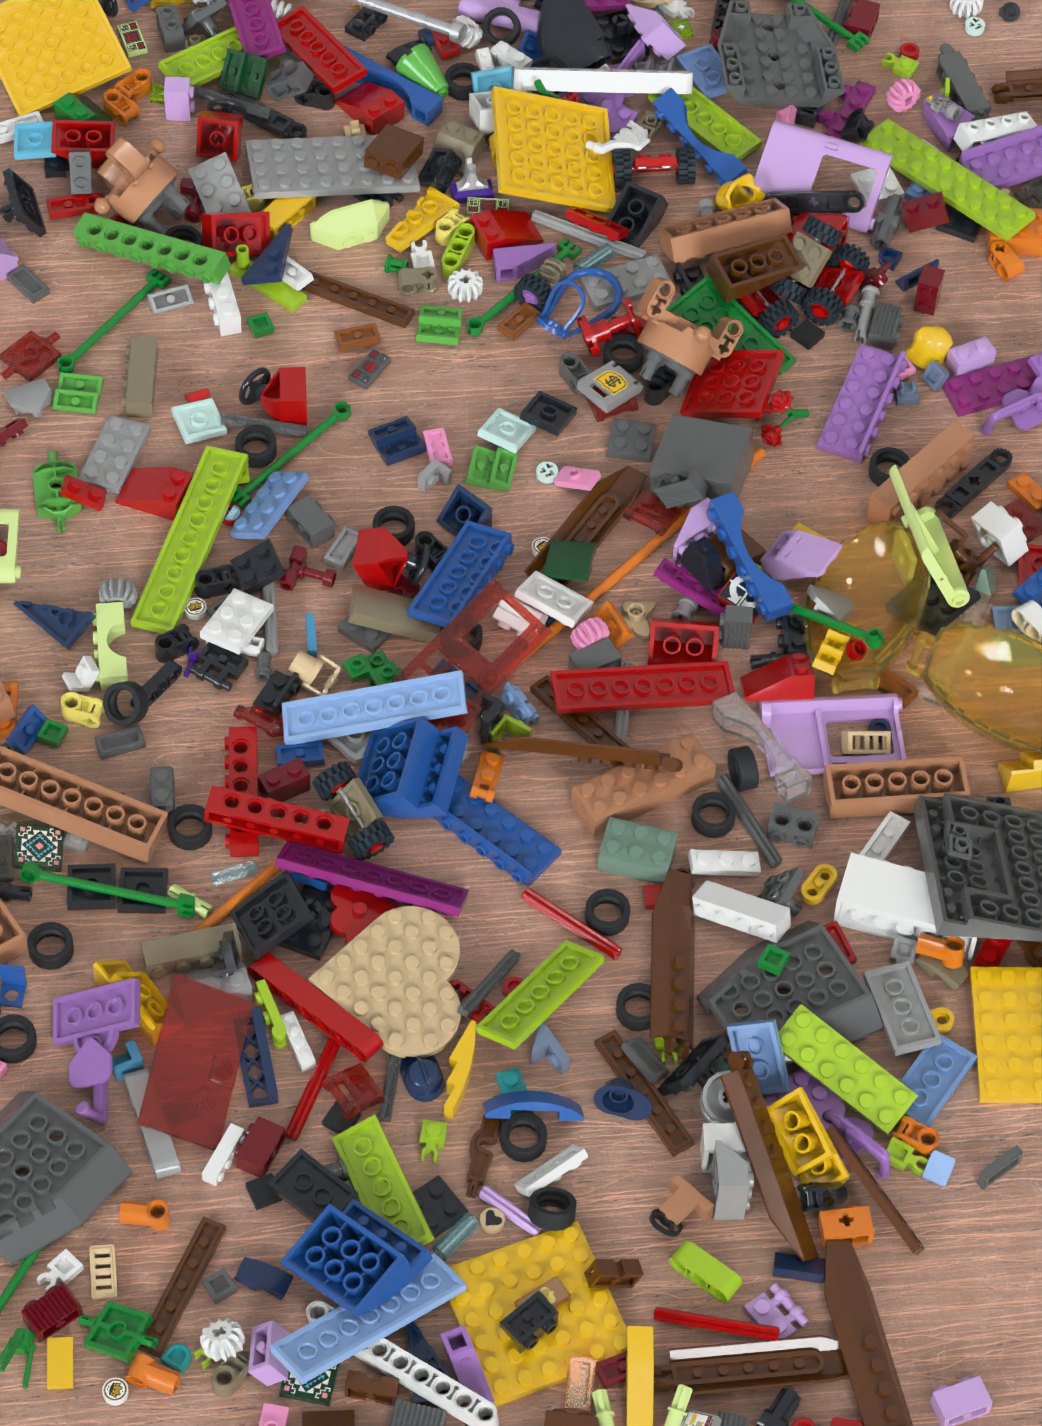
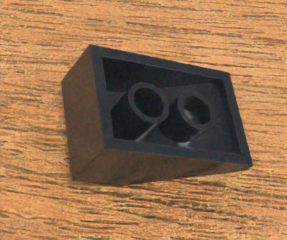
M627 181L608 220L629 229L628 236L619 241L639 248L659 224L669 204L664 196Z

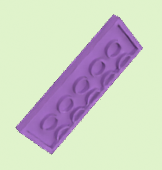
M1042 125L962 151L959 164L1000 190L1042 176Z
M864 344L860 345L818 440L816 449L860 464L864 456H869L872 448L870 442L872 439L876 440L879 432V427L877 426L879 422L883 423L885 419L886 405L890 406L894 397L892 391L894 388L898 389L901 381L899 375L901 372H905L907 368L906 351L902 350L900 356Z

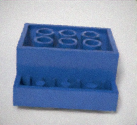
M422 716L396 723L388 728L372 730L358 777L384 817L426 818L445 815L448 813L469 736L457 726L439 731Z
M353 1198L342 1212L329 1204L283 1257L280 1263L358 1317L376 1309L398 1294L433 1258L427 1248Z

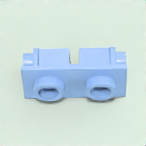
M506 682L499 696L504 706L515 719L521 720L527 726L531 721L533 723L540 720L539 711L531 703H527L528 699L520 687Z

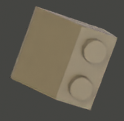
M448 119L438 132L432 151L434 147L452 149L462 160V164L456 174L464 176L465 158H472L473 164H475L484 152L485 133Z

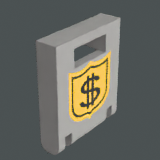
M614 360L578 380L577 389L605 413L610 412L638 395L644 388L643 384L638 383V380L620 365L617 366ZM594 385L607 396L603 398L593 389Z

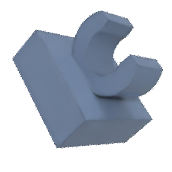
M937 360L931 361L921 376L934 391H939L943 383L951 377L950 373Z
M901 381L898 389L894 388L897 406L918 405L919 395L915 381H912V383Z

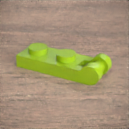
M265 979L257 981L256 992H253L257 1006H262L264 1023L266 1026L270 1025L272 1029L273 1046L277 1049H282L287 1045L286 1027Z

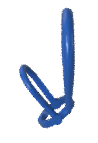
M585 267L574 270L552 288L543 312L538 314L536 322L563 339L582 332V328L578 327L572 332H568V329L581 314L586 303V297L583 289L573 281L579 277L593 275L606 279L613 286L615 292L614 301L608 309L589 320V324L603 318L606 320L616 313L622 303L621 299L623 296L620 281L611 272L602 268ZM571 285L579 291L581 302L576 313L564 327L549 318L567 287Z

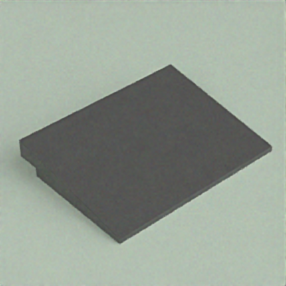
M944 793L942 800L919 795L913 811L937 935L1042 942V812ZM947 820L970 825L969 838L972 839L971 860L947 855L944 842V825Z

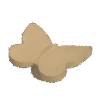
M626 601L623 604V611L626 614L623 618L629 628L633 630V633L640 638L648 639L650 637V628L646 619L656 608L655 602L635 603L633 601Z

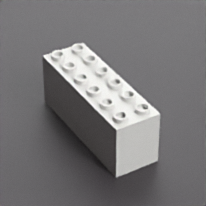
M850 854L838 894L833 922L837 921L839 926L895 940L897 935L918 941L921 933L941 939L953 937L937 935L925 872L915 870L909 866L896 865L887 860L870 858L864 854ZM959 937L965 942L963 959L972 961L977 938Z

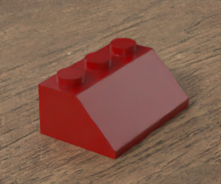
M651 617L648 665L715 662L717 659L719 622Z

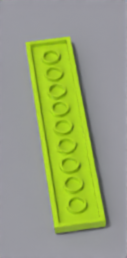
M889 118L870 131L866 141L859 143V145L894 155L890 167L932 194L942 191L946 203L1006 242L1036 218V213Z
M206 445L131 618V627L163 634L179 625L195 587L196 573L202 570L248 463V454Z

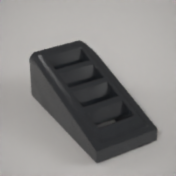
M825 105L821 107H799L796 112L795 123L814 129L818 120V114Z

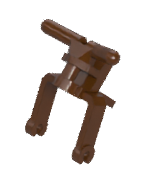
M937 509L934 515L961 535L960 540L952 539L949 545L960 573L963 575L964 583L969 585L976 574L975 570L977 567L981 568L999 549V546L996 543H992L976 557L974 551L964 546V542L968 538L967 532L948 518L943 511ZM913 541L917 552L920 553L916 545V542Z

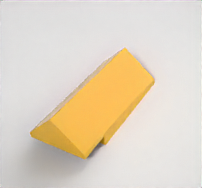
M1042 750L1021 751L1020 761L998 762L1005 794L1042 787Z
M126 960L99 961L93 964L94 981L99 986L131 978L140 980V1027L137 1028L153 1046L183 1028L184 1022L145 971L134 972Z
M803 1087L797 1088L767 1107L771 1121L775 1126V1133L779 1144L783 1149V1155L794 1177L799 1176L802 1184L808 1182H840L844 1185L850 1175Z

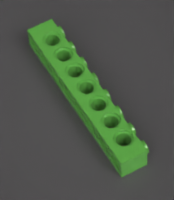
M85 212L72 231L77 243L84 248L90 247L102 253H111L119 258L124 257L136 263L148 264L153 268L159 267L171 273H180L188 278L200 279L205 283L220 285L231 267L225 252Z

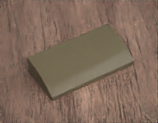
M353 584L348 623L435 644L440 635L439 625L408 616V608L414 599Z

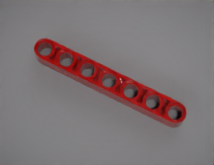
M270 953L253 961L247 967L249 975L256 982L265 979L273 995L362 1062H367L384 1046L378 1034Z

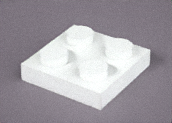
M890 167L877 205L885 204L888 196L893 194L901 195L902 199H904L905 193ZM874 169L851 173L850 176L856 191L861 192L865 197V207L877 175V171Z

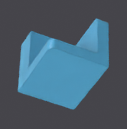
M134 1040L125 1043L126 1053L112 1058V1072L117 1082L124 1080L123 1074L144 1068L143 1058Z

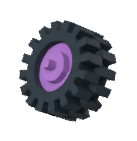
M527 273L515 285L513 293L517 295L515 297L516 300H520V305L527 302L542 313L552 290L550 289L551 285L549 283L546 284L544 278L541 280L540 275L537 274L535 276L534 273Z

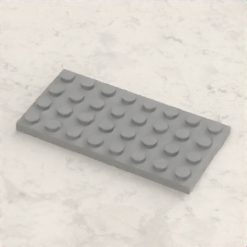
M378 134L245 140L246 157L255 199L420 192V183L415 164L401 180L364 167L365 149Z

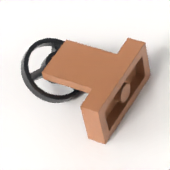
M677 1173L670 1180L669 1191L673 1195L659 1209H654L651 1212L649 1220L656 1230L667 1236L674 1237L681 1233L683 1229L682 1221L692 1211L707 1222L713 1216L714 1204ZM655 1219L659 1220L668 1230L659 1225ZM674 1223L678 1226V1231H674Z

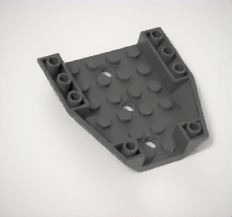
M730 0L717 46L725 89L741 105L789 106L793 104L795 107H821L844 94L845 89L836 47L808 4L788 3L785 15L751 13L749 1Z
M810 920L787 930L777 943L766 940L747 949L696 996L708 1016L714 1014L727 1034V1026L731 1023L776 1019L779 1032L800 1004L850 1043H854L884 1027L874 998L823 924ZM768 944L790 953V959L780 976L757 967V961ZM827 968L832 970V973L824 975L820 970ZM787 988L790 990V993L780 994L777 990ZM742 1007L746 1008L748 1012L746 1014H738L735 1010ZM784 1055L785 1064L794 1063L791 1059Z
M20 1091L0 1111V1257L10 1265L17 1263L82 1226L132 1174V1170L110 1143L37 1091ZM58 1133L64 1136L60 1141H52L50 1139L52 1135ZM22 1168L30 1170L26 1176H18L16 1174Z

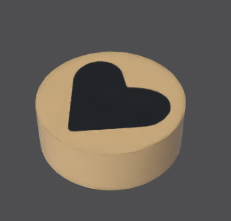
M491 1207L481 1213L480 1227L484 1232L496 1234L504 1228L505 1216L500 1209Z

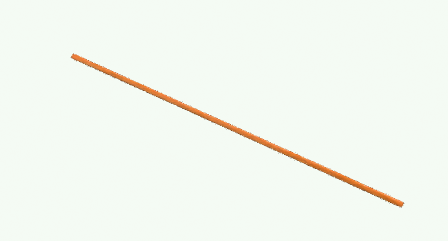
M760 447L754 451V460L751 468L766 456V452ZM688 507L584 597L593 602L598 600L681 529L692 507ZM558 620L553 622L479 685V687L489 693L564 629L566 625H563ZM463 714L441 718L433 726L439 731L445 730ZM276 859L192 931L218 925L230 914L231 910L266 884L282 870L279 867H275Z

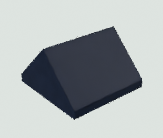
M457 484L436 520L456 536L467 520L492 527V507L461 484Z

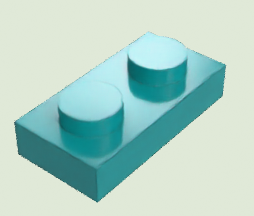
M519 1067L496 1073L495 1079L501 1095L515 1091H527ZM511 1110V1115L521 1112L534 1114V1111Z

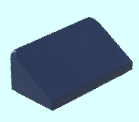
M936 259L926 265L938 268L939 260ZM924 266L902 276L895 283L903 292L918 285Z
M775 1252L772 1276L823 1284L825 1259L817 1258L802 1261L798 1255Z

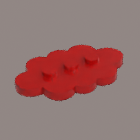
M339 884L332 889L329 898L330 905L334 909L329 922L330 928L333 933L345 938L346 946L380 915L399 906L389 904L387 897H377L371 892L355 891L349 886Z

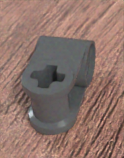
M566 352L560 358L559 374L569 385L571 391L577 394L580 392L577 389L578 380L592 373V371L586 367L576 353Z

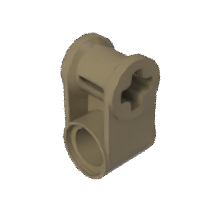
M433 267L403 268L398 271V291L403 296L430 295L438 290V283L436 281L437 270Z
M243 1351L236 1352V1358L228 1357L226 1362L223 1361L214 1370L212 1376L213 1391L217 1396L222 1398L230 1397L246 1380L253 1376L248 1372L249 1357ZM222 1379H227L230 1382L226 1384H221L219 1381Z

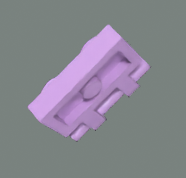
M778 1283L770 1287V1291L775 1295L771 1300L763 1292L744 1306L743 1311L754 1323L779 1327V1338L794 1336L796 1329L792 1324L796 1321L802 1328L810 1322L804 1315L805 1311L803 1308L797 1306L791 1300L790 1293L786 1289H782ZM783 1305L789 1314L784 1316L777 1307Z

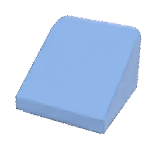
M933 1150L922 1178L945 1187L954 1169L956 1159Z

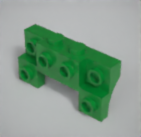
M383 650L366 657L361 653L342 661V668L347 671L352 683L369 678V686L372 687L405 681L403 670L397 668L393 661L390 662Z

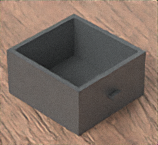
M672 414L649 469L652 499L661 501L657 493L654 492L661 476H667L675 472L678 473L693 467L709 486L705 498L708 497L712 500L731 492H735L737 498H739L754 460L753 428ZM691 502L684 506L694 507L698 503Z

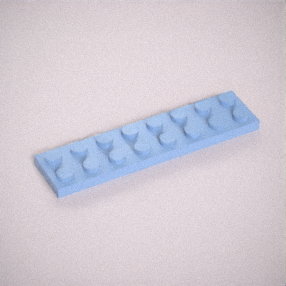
M462 670L284 702L282 703L284 742L286 745H294L378 730L420 716L426 720L466 714L468 712L464 674Z
M433 1253L431 1254L433 1259L405 1288L381 1306L358 1317L342 1306H339L272 1344L271 1353L303 1385L466 1291V1283L440 1257Z

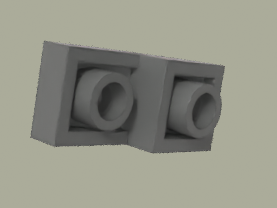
M947 820L944 825V842L947 855L971 860L972 839L969 838L970 825Z

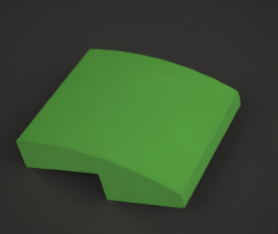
M421 304L416 342L458 346L463 308Z
M60 372L52 409L96 415L103 388V377Z
M475 445L464 483L492 490H509L518 454L500 447L495 452Z

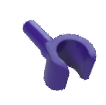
M193 646L189 647V661L183 674L184 677L188 678L190 667L195 663H199L198 655L201 653L202 648H200L198 653H193Z

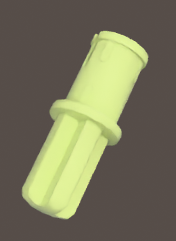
M176 884L169 888L167 895L170 898L178 899L180 893L193 895L195 897V913L201 915L204 919L209 917L208 913H212L214 906L196 897V893L191 894Z
M682 1384L678 1385L671 1407H667L669 1412L664 1426L681 1425L683 1417L687 1416L685 1411L692 1394L690 1387Z
M597 1389L592 1393L596 1410L594 1417H598L599 1426H615L613 1419L615 1412L611 1411L607 1390Z

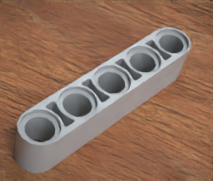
M148 1068L123 1074L125 1086L156 1179L181 1173L180 1163Z

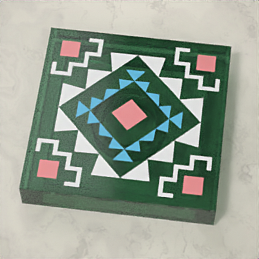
M17 823L14 868L21 869L23 864L33 861L38 864L39 868H42V871L61 873L64 830L57 827Z
M340 1363L303 1385L288 1371V1379L283 1380L281 1383L279 1397L330 1407Z

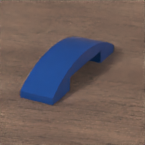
M515 1091L498 1095L483 1102L485 1118L510 1119L511 1110L557 1111L559 1120L584 1121L581 1105L569 1098L550 1092Z

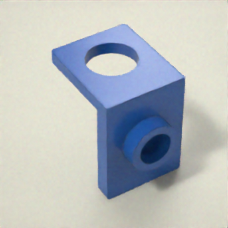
M0 964L2 980L0 1006L22 1008L27 986L25 968L23 966ZM10 990H15L19 993L18 998L14 1001H9L5 998V994Z

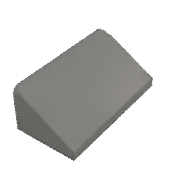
M188 284L147 294L146 296L153 315L194 304Z

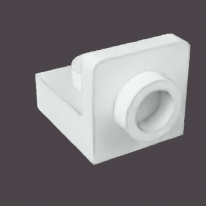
M83 656L75 673L64 672L62 678L70 691L89 692L100 671L91 656Z

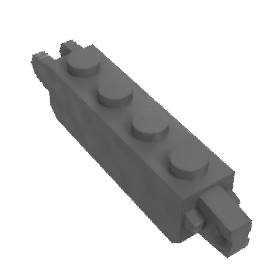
M942 44L940 46L941 53L938 56L939 62L936 74L943 87L946 77L950 78L949 96L951 101L975 115V121L990 118L991 104L986 100L982 87L976 82L975 75L970 71L967 60L963 58L960 51L955 52L951 44Z

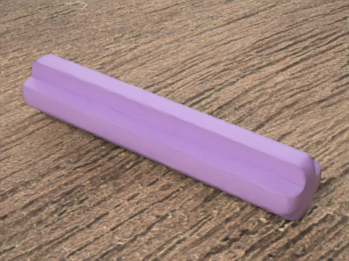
M485 1185L481 1189L479 1197L494 1208L500 1209L504 1216L532 1236L541 1234L543 1229L531 1223L526 1212L491 1187Z

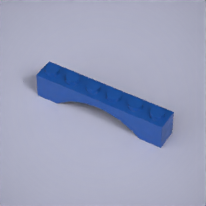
M344 46L367 69L368 75L356 81L357 83H364L366 81L391 89L404 100V104L408 108L411 117L426 126H429L442 113L443 98L438 94L432 93L421 85H417L404 76Z
M672 88L652 102L655 108V116L660 121L664 120L667 123V129L673 135L676 133L679 136L678 140L684 147H694L695 159L697 161L701 160L704 163L703 167L710 175L714 174L717 177L716 181L720 186L748 173L747 168L734 154L713 150L701 143L689 129L687 108L684 100Z
M735 492L710 500L706 510L707 517L710 522L714 523L719 540H723L729 559H733L738 576L743 578L748 595L753 597L758 614L763 616L765 622L789 614L794 603L784 584L765 574L753 562L746 550L741 532L744 509Z

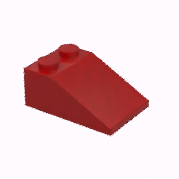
M365 81L335 99V104L353 120H358L359 124H364L365 131L370 135L379 134L386 124L394 125L404 119V100L391 89Z
M53 120L51 153L69 159L70 149H91L92 168H99L107 160L106 152L115 143V121Z
M489 209L470 215V224L475 228V242L486 261L493 259V249L544 243L542 236L527 211Z
M268 211L201 213L202 246L225 252L227 256H236V247L238 245L244 244L248 246L249 255H260L270 244V215Z
M175 467L133 468L115 502L116 504L174 521L193 478V473Z
M794 653L793 655H785L740 677L745 702L814 699L815 674L809 654Z

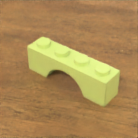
M123 602L96 604V613H93L96 616L92 621L93 627L97 626V631H93L94 645H98V650H94V662L99 663L98 669L100 671L95 681L100 682L101 691H106L112 684L128 681L126 657L114 653L109 648L114 639L126 633Z

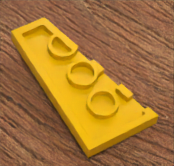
M430 186L427 189V194L424 197H420L417 201V206L413 210L410 209L406 213V218L403 221H399L385 237L386 244L401 253L411 246L413 241L416 242L436 227V222L452 208L460 210L459 203Z

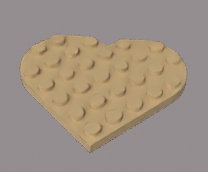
M403 906L383 913L309 977L311 985L378 1034L384 1043L382 1049L397 1057L426 1058L437 1054L451 1043L460 1025L461 1015L457 1013L460 1000L456 991L448 982L458 966L460 956L459 940L453 927L446 919L436 912L423 907Z

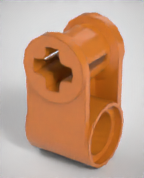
M139 68L126 78L118 81L114 89L119 90L136 103L152 92L151 73L146 68Z
M112 88L104 92V111L121 126L125 127L129 120L141 115L139 106L119 90Z
M1001 240L994 241L990 247L991 253L988 255L987 262L998 273L999 277L1003 281H1008L1024 273L1025 266L1022 259L1014 253L1009 245Z
M908 1116L900 1118V1125L896 1132L891 1134L890 1139L895 1137L915 1148L914 1154L926 1159L930 1158L933 1150L938 1151L940 1137L937 1130L919 1123ZM924 1141H928V1142H931L932 1144L927 1145V1144H925V1143H923V1142H924Z

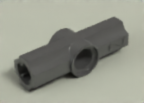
M893 194L888 196L883 211L880 210L876 229L871 240V244L877 250L883 251V249H888L893 234H896L898 230L900 215L903 210L901 202L905 201L901 195Z

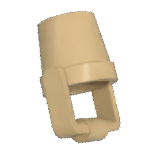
M299 650L288 670L292 673H299V679L303 681L301 684L303 688L316 696L326 695L328 690L331 691L338 681L337 675L340 672V667L322 655H319L317 659ZM325 663L335 669L333 675L329 676L323 686V691L320 692L310 685Z

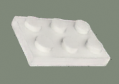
M535 571L516 589L514 595L523 603L533 606L543 614L549 615L571 628L591 610L594 603L538 571Z
M234 588L202 628L200 638L240 655L272 614L274 605Z

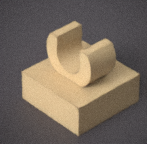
M358 120L350 121V125L344 126V135H366L364 124H359Z

